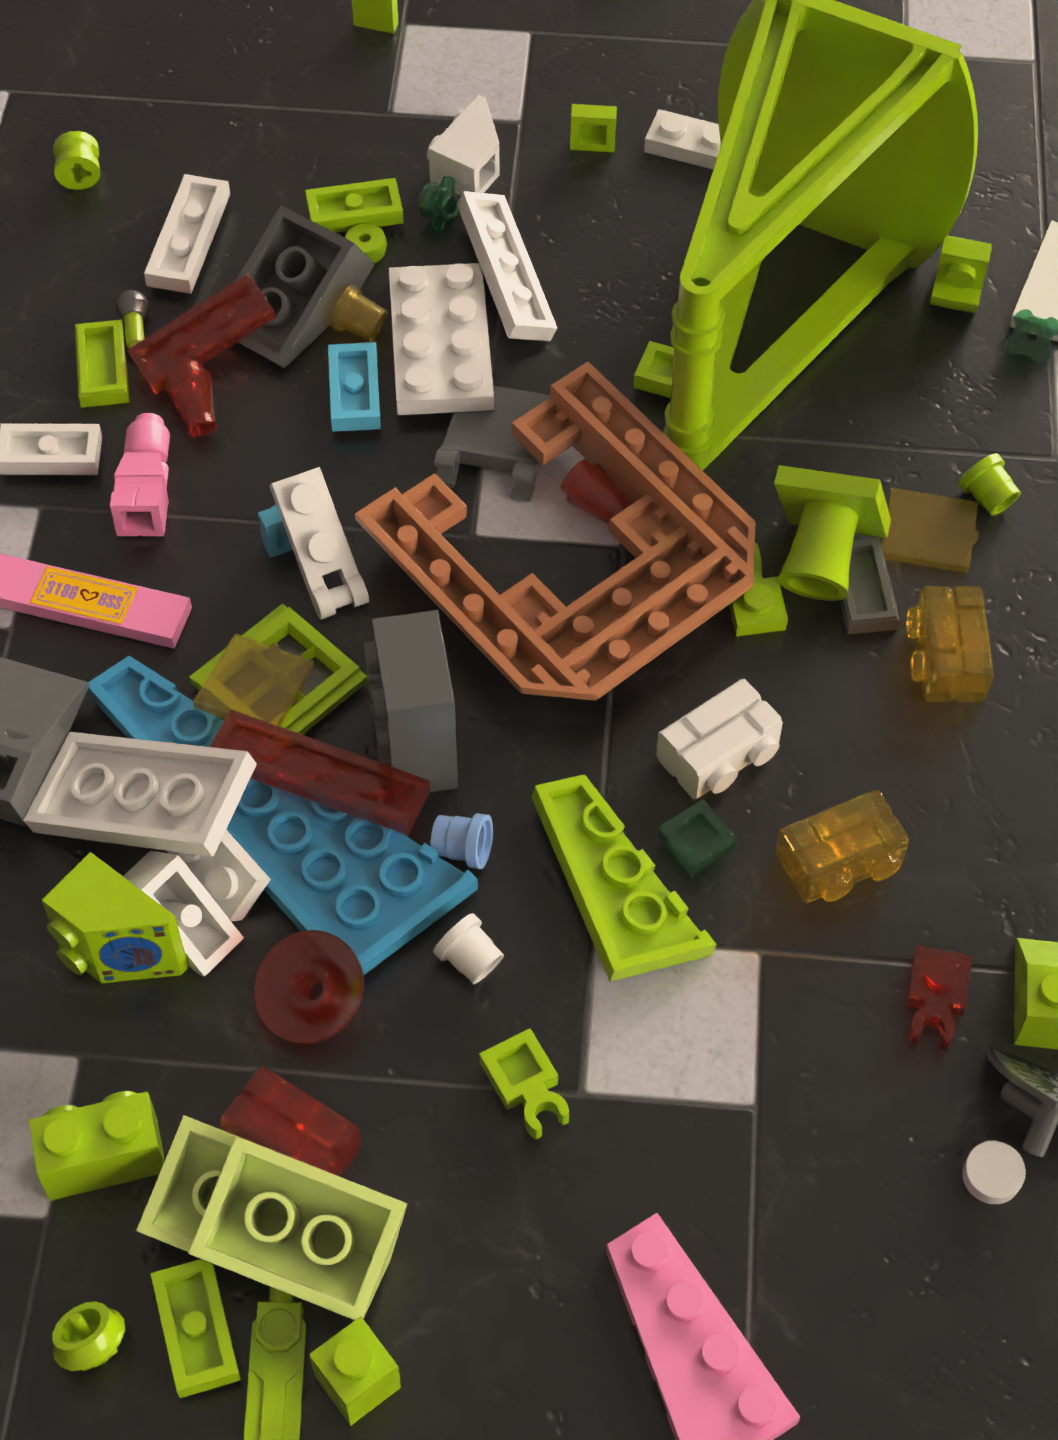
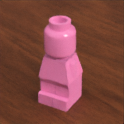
M153 413L138 415L126 430L124 455L114 473L115 485L110 502L117 536H165L169 504L167 493L169 467L166 462L170 433L164 425L163 419Z

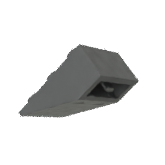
M0 657V819L27 827L23 820L67 738L90 686L88 682Z

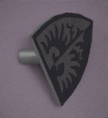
M989 1046L987 1049L988 1060L1001 1074L1010 1080L1001 1091V1099L1033 1119L1022 1148L1030 1154L1044 1157L1058 1124V1074L1028 1060Z

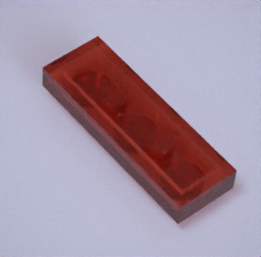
M246 274L127 351L156 394L276 318V314L249 274Z

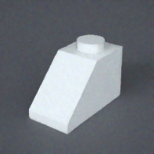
M150 851L123 876L175 915L189 967L199 975L206 976L244 939L179 855Z

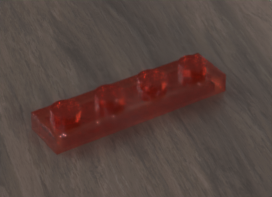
M232 709L229 711L210 745L213 748L248 751L257 764L250 777L251 779L405 835H409L430 793V780Z

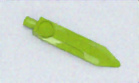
M270 1287L269 1302H258L257 1318L252 1322L244 1440H300L307 1325L303 1320L304 1309L302 1303H294L293 1295Z

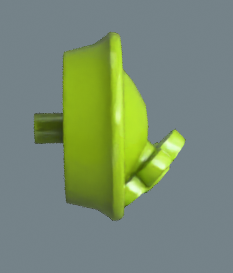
M96 1301L74 1307L63 1315L52 1333L55 1361L61 1368L70 1371H86L104 1364L118 1352L117 1347L125 1333L124 1318L118 1311Z

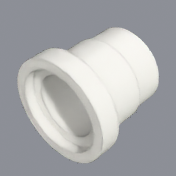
M474 913L467 915L453 926L438 942L433 953L441 961L448 959L460 973H463L473 984H477L500 963L504 954L481 930L482 921Z

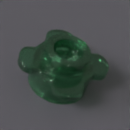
M444 176L440 183L430 182L426 184L419 196V211L423 217L430 219V228L436 231L442 230L447 220L453 219L459 214L457 204L460 198L455 193L456 182L451 176Z
M1029 309L1020 310L1014 316L1016 326L1013 335L1005 342L1006 350L1011 355L1021 353L1031 356L1036 363L1046 362L1052 354L1050 345L1053 336L1058 334V320L1054 317L1043 319L1034 316ZM1032 331L1037 333V339L1034 341L1028 338V334Z

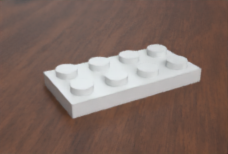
M458 263L389 268L397 415L494 410V390L484 281L480 264Z
M69 732L23 821L34 833L213 857L257 764L248 751Z

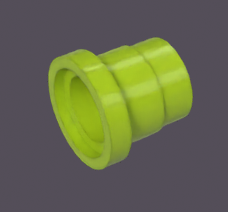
M998 453L991 454L976 463L961 477L958 483L965 494L971 493L979 504L983 505L990 516L997 515L1007 509L1021 494L1011 477L1003 469L1005 462Z

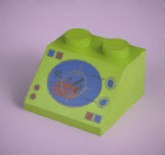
M91 852L42 899L50 921L46 926L47 930L59 945L56 954L77 975H82L86 971L100 983L177 976L182 975L189 968L175 915Z

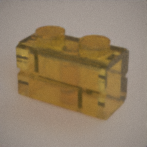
M925 586L923 589H920L916 607H909L907 613L908 637L917 638L918 650H914L912 654L911 669L913 681H922L923 696L927 702H951L953 699H957L958 702H982L987 699L994 678L983 589L980 586H956L954 589H950L949 586Z
M876 789L780 829L775 851L788 876H791L792 883L804 903H809L821 897L826 902H831L846 895L856 882L868 877H872L874 881H881L895 874L902 866L909 840L897 817L892 815V810L882 793Z

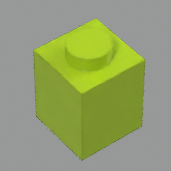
M362 1317L356 1319L309 1354L315 1378L350 1426L401 1388L398 1365Z

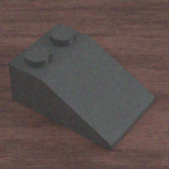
M280 205L213 317L209 327L285 369L352 304L375 264L354 242Z

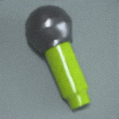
M127 290L118 296L115 309L124 322L125 341L129 354L132 357H139L143 355V348L145 346L143 320L149 305L142 293L136 290Z

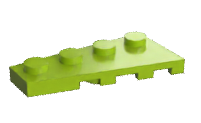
M585 774L535 785L531 798L610 982L712 956L717 944L706 930L700 932L686 914L689 909L676 891L670 893L653 872L656 865L643 849L636 850L623 833L625 825Z

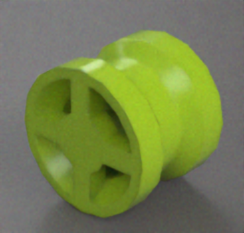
M70 131L61 134L55 140L53 146L54 158L56 160L54 164L56 180L68 189L82 190L92 187L98 182L100 177L98 142L93 136L85 132Z

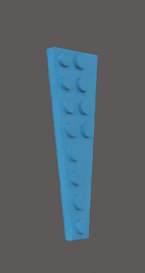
M131 656L121 660L88 682L90 685L88 688L89 696L127 738L248 751L257 765L226 830L271 879L264 888V891L349 986L478 890V879L469 870L464 873L438 857V851L426 843L421 846L396 830L395 824L382 815L377 818L350 801L349 794L289 756H286L284 759L261 744L259 737L248 730L244 734L222 720L218 711L208 705L202 707L178 692L175 684Z

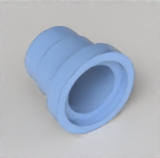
M476 813L473 818L439 815L433 825L431 847L438 851V856L465 861L469 868L483 869L488 861L492 847V819L490 815Z

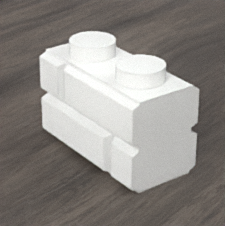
M740 679L658 733L656 756L658 761L673 777L677 778L678 783L693 799L699 798L710 790L717 794L727 789L735 781L738 771L750 763H753L755 766L763 765L776 754L779 749L783 722L781 716L766 701L761 700L760 694L746 679Z

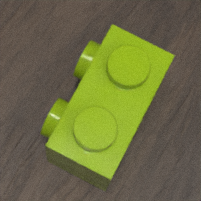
M132 1091L117 1092L107 1096L100 1103L79 1108L73 1105L57 1106L45 1112L44 1116L28 1119L37 1176L49 1201L159 1175L165 1162L158 1121L148 1091L139 1094Z

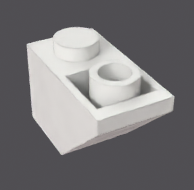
M479 94L465 109L462 108L457 112L451 125L441 135L433 138L427 150L430 182L460 196L463 191L484 193L499 176V140L487 100Z

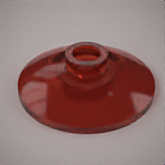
M306 930L287 936L268 952L258 969L254 986V997L258 1014L271 1032L286 1041L296 1044H315L328 1040L341 1032L350 1023L360 1006L364 990L362 967L353 949L342 939L331 933L319 930ZM317 982H322L324 987L318 999L311 1001L309 996L311 987Z

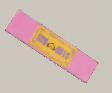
M0 554V608L173 649L176 647L192 609L189 597Z

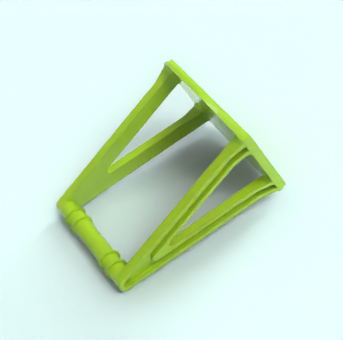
M752 0L741 16L731 36L721 69L718 90V123L721 147L680 274L678 302L672 310L673 327L670 333L671 345L674 348L671 402L665 410L666 425L663 433L702 471L892 280L908 268H917L940 247L944 237L946 238L962 211L970 190L978 145V118L975 94L963 53L960 52L961 44L835 0ZM802 225L867 250L745 372L734 373L731 371L730 368L762 259L794 228Z

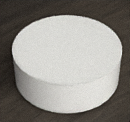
M987 1141L977 1145L970 1152L964 1163L962 1175L966 1188L975 1198L988 1204H1002L1011 1200L1018 1193L1024 1183L1026 1169L1021 1156L1014 1148L1003 1142Z

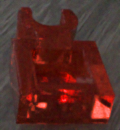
M916 945L906 1005L921 1009L915 1013L909 1028L911 1043L918 1044L924 1026H934L942 1035L940 1049L947 1050L956 1030L955 1021L951 1014L962 1016L966 1008L973 956Z

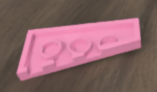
M658 1213L607 1244V1256L631 1321L636 1326L645 1351V1359L653 1380H656L675 1440H774L798 1424L799 1414Z

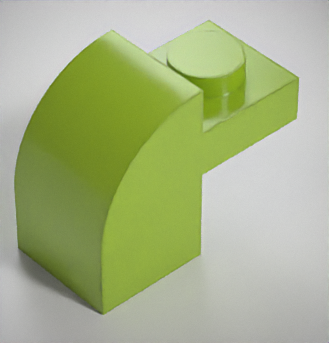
M948 235L946 238L944 237L930 305L976 314L989 264L992 244Z

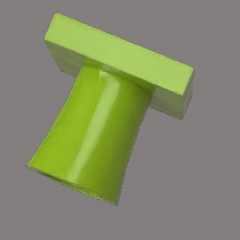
M779 465L774 485L789 524L799 526L789 555L777 580L785 589L804 597L824 601L845 599L848 596L849 566L854 535L859 534L886 539L888 536L891 518L880 479Z

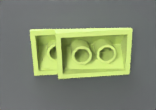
M183 1115L136 1231L189 1252L188 1254L356 1320L359 1317L364 1319L390 1263L408 1203Z

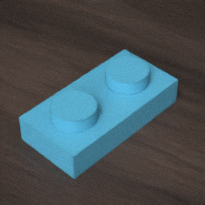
M376 342L328 345L332 432L381 429Z

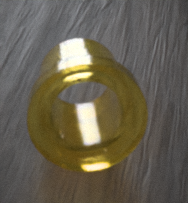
M350 285L343 292L334 308L330 326L339 332L345 329L372 342L381 332L387 319L388 310L364 297L360 288Z

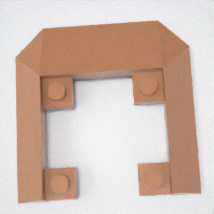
M588 361L552 384L550 387V398L513 421L511 427V435L542 466L573 446L632 504L610 519L608 531L635 559L567 607L533 573L501 595L490 586L441 535L466 518L467 505L435 473L404 494H401L395 487L355 513V520L522 694L596 701L746 593L753 585L756 521Z

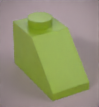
M1017 938L1015 941L1014 1045L1058 1049V942Z

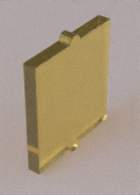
M892 488L888 507L891 523L887 539L883 538L882 544L884 558L968 573L972 545L977 543L979 533L975 531L978 502Z
M234 634L194 699V707L228 719L231 726L241 724L274 736L311 674L314 662L280 650L279 645L276 643H272L269 646Z

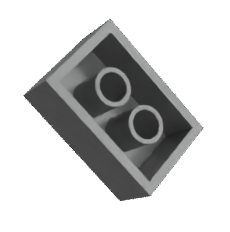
M438 610L372 619L374 641L364 642L371 701L370 711L373 731L376 733L378 745L377 755L381 779L391 777L394 797L457 789L455 701Z

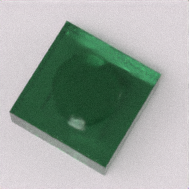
M704 799L659 827L658 836L691 876L735 849L737 839Z

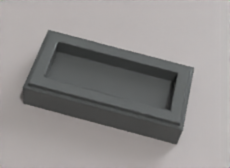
M880 537L853 540L849 566L848 596L845 599L839 600L847 635L898 630L900 618Z

